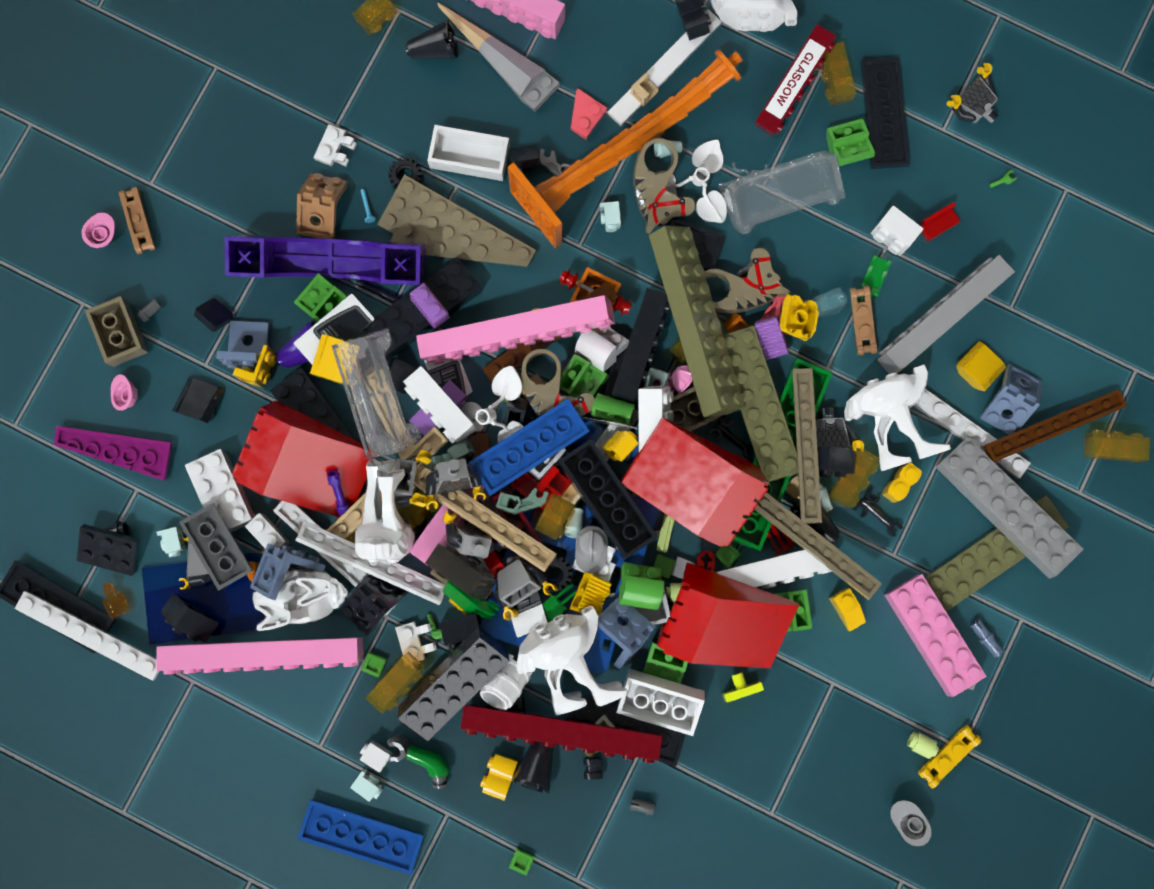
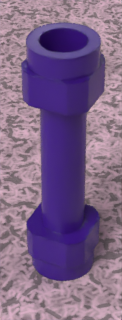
M333 470L327 473L329 485L333 487L337 500V512L342 516L349 509L348 501H345L342 493L340 474L338 471Z

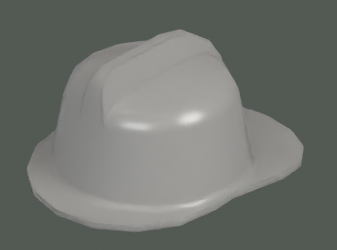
M587 526L578 533L576 538V563L582 571L590 574L602 570L607 560V536L599 527Z
M906 800L896 802L891 809V819L901 836L907 843L913 846L925 845L929 842L932 834L928 818L913 802Z

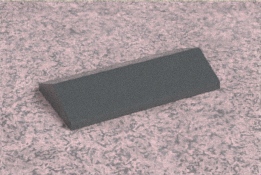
M214 502L179 522L218 591L253 571Z

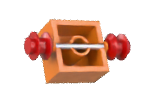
M589 267L586 268L581 280H578V273L570 274V269L567 272L563 271L559 279L562 282L561 286L564 284L568 285V290L576 287L570 303L580 301L607 281L617 295L621 290V283ZM623 295L619 296L617 300L612 302L614 313L619 310L621 311V316L624 313L628 315L632 307L631 299L625 301L623 300Z

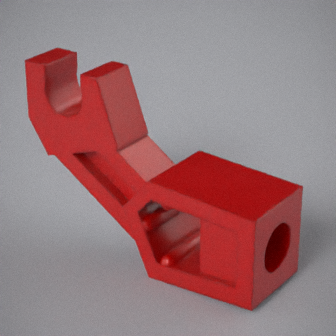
M495 551L489 553L487 558H483L488 569L496 578L498 572L506 567Z

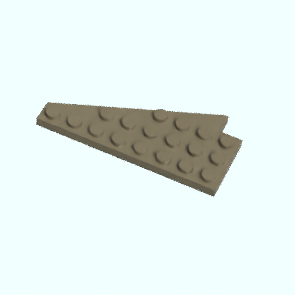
M405 174L377 224L393 233L390 242L426 243V255L454 259L458 257L463 260L528 267L537 251Z

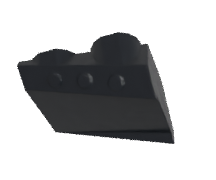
M189 377L172 411L208 423L215 418V408L222 400L225 389Z

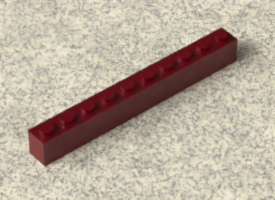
M472 704L464 705L460 729L465 730L466 734L477 735V732L485 733V737L496 738L497 735L504 736V740L516 741V738L524 739V743L536 744L537 741L544 742L543 746L554 748L555 745H563L565 750L575 751V748H581L584 753L590 754L600 751L603 752L604 756L614 757L615 754L623 755L622 758L627 760H634L635 757L643 758L642 761L646 763H654L655 760L659 761L662 734L510 710H499Z

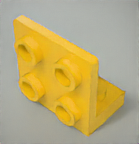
M264 344L255 371L243 366L242 369L235 367L233 375L242 382L264 388L265 384H268L271 374L269 372L271 366H274L276 363V352Z

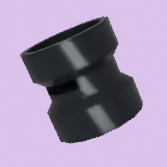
M583 758V765L586 769L584 771V779H603V771L600 770L603 765V758Z

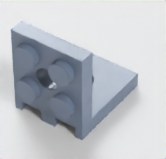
M230 321L228 351H217L216 359L230 369L243 366L255 370L263 345H268L270 324ZM248 336L253 337V343L250 346H245V338Z
M1009 363L1005 368L1002 388L981 413L980 419L1009 435L1019 431L1040 405L1043 381ZM1009 409L1013 414L1005 415L1002 411Z
M268 543L250 588L276 601L291 563L322 573L326 565L319 562L320 558L310 555V553L303 550L297 551L284 544L282 547H278Z
M619 597L598 617V627L623 649L613 665L617 671L636 654L656 627L633 606L619 604ZM617 619H624L626 626L620 625Z

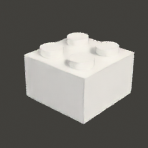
M892 206L870 234L873 235L877 242L885 244L891 253L901 256L922 232L923 228L895 206Z

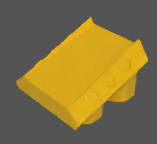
M787 294L783 302L779 325L781 331L803 341L811 338L816 332L819 314L816 302L812 300L803 301L797 295Z
M321 335L310 374L348 386L354 363L358 357L359 346L328 335Z
M980 341L956 365L958 374L973 388L983 392L987 390L1006 368L1004 362Z

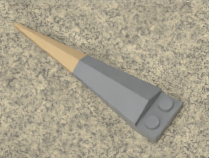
M437 3L440 10L482 54L518 98L534 112L560 86L559 82L550 76L545 69L444 5Z

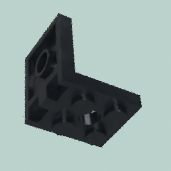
M370 574L355 587L340 610L360 631L368 636L386 613L410 592ZM383 584H387L390 590L386 589Z

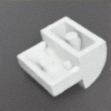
M598 327L591 329L592 332L580 335L576 343L575 353L604 372L616 362V356L627 348L629 340L611 328L599 330Z

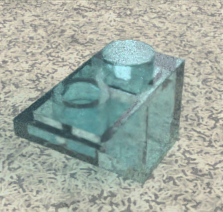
M841 287L813 298L812 301H815L818 306V319L838 314L846 306V294L842 292Z

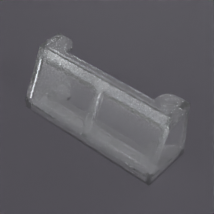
M825 150L719 184L720 192L726 202V208L734 230L741 234L752 232V228L756 224L822 202L834 205L839 203L840 199L846 198L836 154Z
M388 328L331 345L367 459L401 452L422 439L416 425L405 423L383 351L391 345V336Z

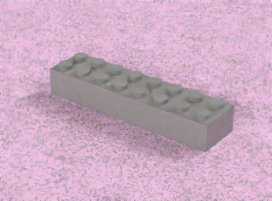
M1000 255L995 259L990 257L891 344L885 347L879 353L881 355L877 359L879 364L888 374L898 373L1015 271Z
M968 437L936 466L1049 579L1057 576L1084 550Z

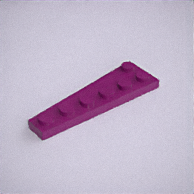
M57 426L53 445L166 481L173 443Z

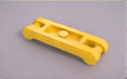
M965 725L937 752L935 757H932L918 771V774L928 781L927 784L931 788H935L974 747L981 743L982 739L972 732V728L969 725ZM964 737L969 739L966 744L962 741ZM933 768L937 772L934 776L930 773Z

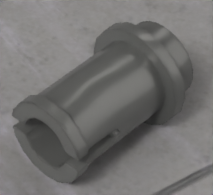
M152 299L142 310H138L137 315L143 322L150 321L149 318L162 307Z
M632 797L631 803L638 804L639 806L631 804L629 810L646 813V816H649V814L653 815L655 803H652V800L648 802Z

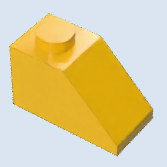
M845 588L829 598L849 632L866 623L861 606L850 588Z

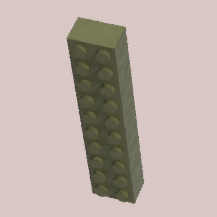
M664 226L650 234L649 238L703 416L728 415L745 408L738 385V379L732 366V360L727 350L726 341L723 337L721 324L715 311V305L711 298L710 289L706 282L704 269L698 256L699 253L694 243L693 233L690 227Z

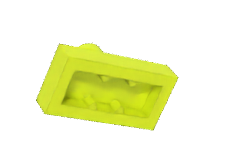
M743 672L731 675L736 689L722 693L725 702H730L763 691L764 688L762 682L759 681L747 685Z

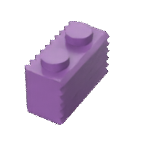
M425 283L410 293L411 301L433 328L436 329L449 319L448 312Z
M778 315L755 322V330L766 360L789 353L784 333L779 326Z

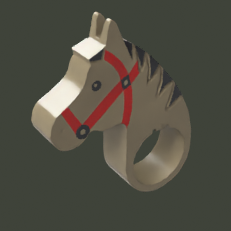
M661 138L648 141L641 147L633 169L634 192L640 213L646 221V234H649L655 226L664 227V224L673 217L690 215L695 209L693 199L689 197L678 198L675 194L666 190V186L678 162V153L671 142ZM652 144L664 145L671 154L670 166L663 173L655 174L652 171H648L645 164V152Z
M757 248L753 250L750 258L751 267L746 278L735 276L720 269H709L704 272L706 279L711 277L720 278L729 287L728 298L726 297L719 302H713L716 312L724 314L746 312L764 306L776 297H786L787 294H790V291L782 286V277H779L773 271L770 255L765 249Z
M537 349L525 357L522 363V384L526 397L538 417L569 399L580 417L592 412L595 400L593 395L583 393L578 398L561 396L562 366L554 353L546 349ZM541 354L552 357L557 365L556 375L550 382L545 383L544 386L543 384L534 383L529 378L527 372L531 359Z

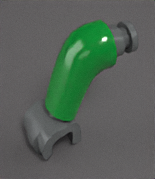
M395 735L387 740V744L390 747L395 746L400 750V753H393L391 755L390 762L400 761L406 756L408 760L426 768L428 775L434 781L432 783L433 788L441 789L447 786L445 780L447 779L446 776L450 774V769L446 759L441 755L411 745L409 739L404 735Z

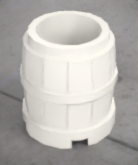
M509 654L510 661L480 690L482 699L499 710L511 708L516 699L521 695L523 687L530 680L532 674L530 672L518 674L517 661L513 660L514 656Z

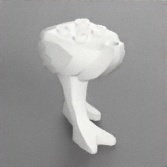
M711 0L712 8L718 14L720 20L735 30L766 32L775 30L783 22H785L786 26L797 24L798 12L792 0Z
M925 365L913 368L914 375H898L895 372L886 375V380L879 382L877 378L868 381L867 386L846 402L844 410L846 421L857 420L863 414L874 416L876 424L874 435L879 448L881 471L912 462L910 457L896 456L888 451L887 433L893 421L896 422L899 431L910 437L914 442L919 459L951 449L950 444L931 443L923 440L915 428L909 412V408L918 402L927 385L928 371Z
M370 459L366 464L368 485L364 501L362 524L357 526L355 531V554L360 559H368V562H378L380 560H387L389 563L399 562V560L411 552L415 542V534L411 525L407 524L404 518L400 516L394 501V492L405 476L404 469L389 472L396 465V459L386 461ZM380 491L382 493V507L380 502Z
M309 568L287 571L276 601L263 596L257 591L253 593L255 609L266 615L265 619L257 625L256 629L264 631L287 624L315 622L328 616L333 609L338 608L343 603L348 591L342 583L338 582L336 578L330 577L326 571L322 573Z
M593 606L582 609L581 616L572 614L558 615L553 621L536 626L535 630L528 634L519 648L516 664L518 674L532 673L536 668L545 670L544 676L551 690L552 704L557 716L587 705L586 700L581 698L580 691L561 692L560 677L563 669L571 672L578 683L587 686L591 690L598 706L606 705L628 694L627 689L622 688L620 680L598 684L586 665L583 656L593 644L598 626V614Z

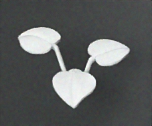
M712 140L702 144L694 151L692 163L698 168L693 175L679 184H675L676 179L672 174L666 190L677 195L676 188L689 181H692L696 186H702L704 197L700 198L696 203L698 215L703 220L709 222L723 223L727 214L724 197L717 191H711L708 195L706 194V181L709 179L710 173L717 172L723 164L719 140Z
M508 366L502 369L492 382V391L495 395L501 396L500 399L485 409H482L475 402H468L461 409L463 414L474 425L476 429L474 432L482 431L485 424L504 428L498 434V443L524 427L517 421L510 422L508 426L496 422L497 415L493 409L504 398L512 401L521 395L523 385L515 368Z

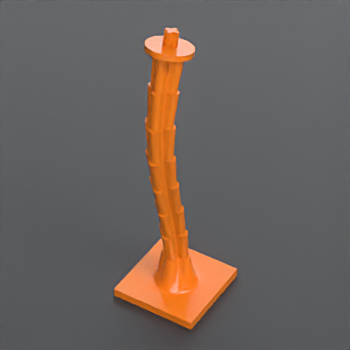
M719 49L715 51L717 58L675 96L668 98L654 112L645 115L629 129H624L608 143L601 144L582 160L578 159L557 177L553 176L533 187L514 162L507 167L511 194L555 249L562 245V222L555 215V212L571 197L570 195L593 182L595 177L617 166L619 161L638 152L648 141L663 135L665 130L687 117V113L709 99L712 93L728 81L734 79L738 82L741 76L735 69V66L742 61V58L737 52L727 58Z

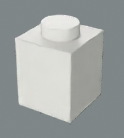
M372 741L370 744L366 743L362 748L360 761L381 772L393 753Z

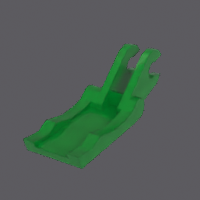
M873 255L860 289H863V286L870 287L871 301L872 297H878L892 262L879 258L876 255ZM864 296L859 297L858 302H863Z
M450 578L443 587L442 592L470 615L476 613L487 620H491L490 616L496 615V610L499 611L496 603L480 601L470 597L459 585L454 584Z
M572 584L568 585L558 595L553 594L542 604L548 623L567 610L564 605L575 597L577 591H574L562 602L559 598L573 587Z

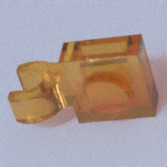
M111 582L103 584L104 588L102 591L107 598L103 600V605L110 618L113 619L130 612L131 608L123 593L116 594Z

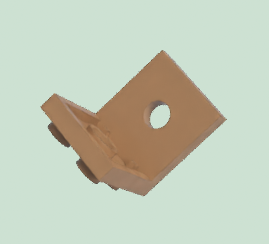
M319 173L310 174L297 193L296 234L315 238L335 239L336 205L347 188L346 180H341L338 177H326ZM312 216H317L321 222H315Z

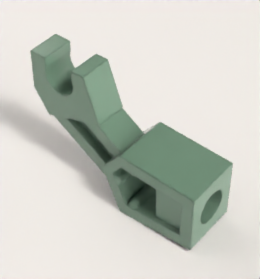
M463 440L447 450L448 453L432 457L431 462L428 465L423 463V466L429 470H434L438 463L447 462L452 459H466L475 454V451L470 441Z
M534 488L529 496L522 500L517 496L500 493L496 507L516 515L517 513L537 507L541 508L546 504L549 493L544 491L543 497L538 498L536 496L538 490ZM510 500L518 502L514 509L508 508Z

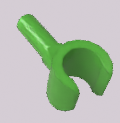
M1014 170L1008 171L1003 178L990 183V188L999 184H1011L1017 177L1012 179L1009 176Z
M428 614L427 618L432 629V637L435 640L443 639L441 629H436L432 615Z

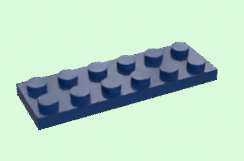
M569 399L482 453L470 461L469 464L478 469L481 483L491 496L590 431Z
M311 799L298 840L412 875L424 834Z

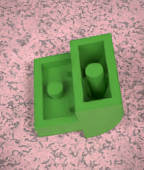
M863 119L827 128L828 149L830 155L834 156L838 167L874 157L875 151L868 138L869 131Z
M318 273L293 303L313 320L319 322L345 300L347 296Z
M574 354L562 372L560 392L574 398H578L583 393H589L595 398L609 375L593 366L589 361Z
M598 393L592 406L591 415L604 421L630 426L636 404Z
M623 562L621 566V585L619 586V604L657 610L664 593V581H661V568Z
M807 590L775 593V595L799 603V607L787 632L812 629Z
M652 641L643 673L681 684L688 662L663 653L664 649L659 648L657 642Z

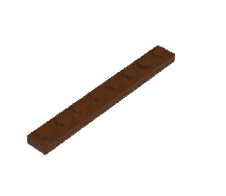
M607 281L581 300L605 295L611 302H614L619 297ZM561 335L556 336L554 340L543 342V339L536 340V344L527 346L524 343L518 344L517 348L508 350L482 369L490 381L493 382L495 376L502 369L508 366L514 367L515 370L522 366L525 357L530 352L537 349H546L562 337Z
M1118 389L986 444L983 447L987 456L993 462H997L1127 407V404Z

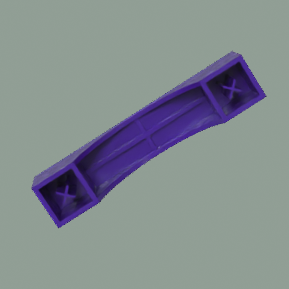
M242 234L225 236V276L258 278L315 277L319 273L322 277L359 279L384 284L421 285L425 281L426 243Z

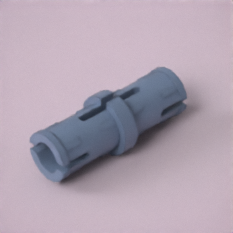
M981 619L974 621L975 624L972 623L970 627L980 638V643L987 647L994 658L1001 655L1000 653H1003L1004 649L995 640L993 632H989Z

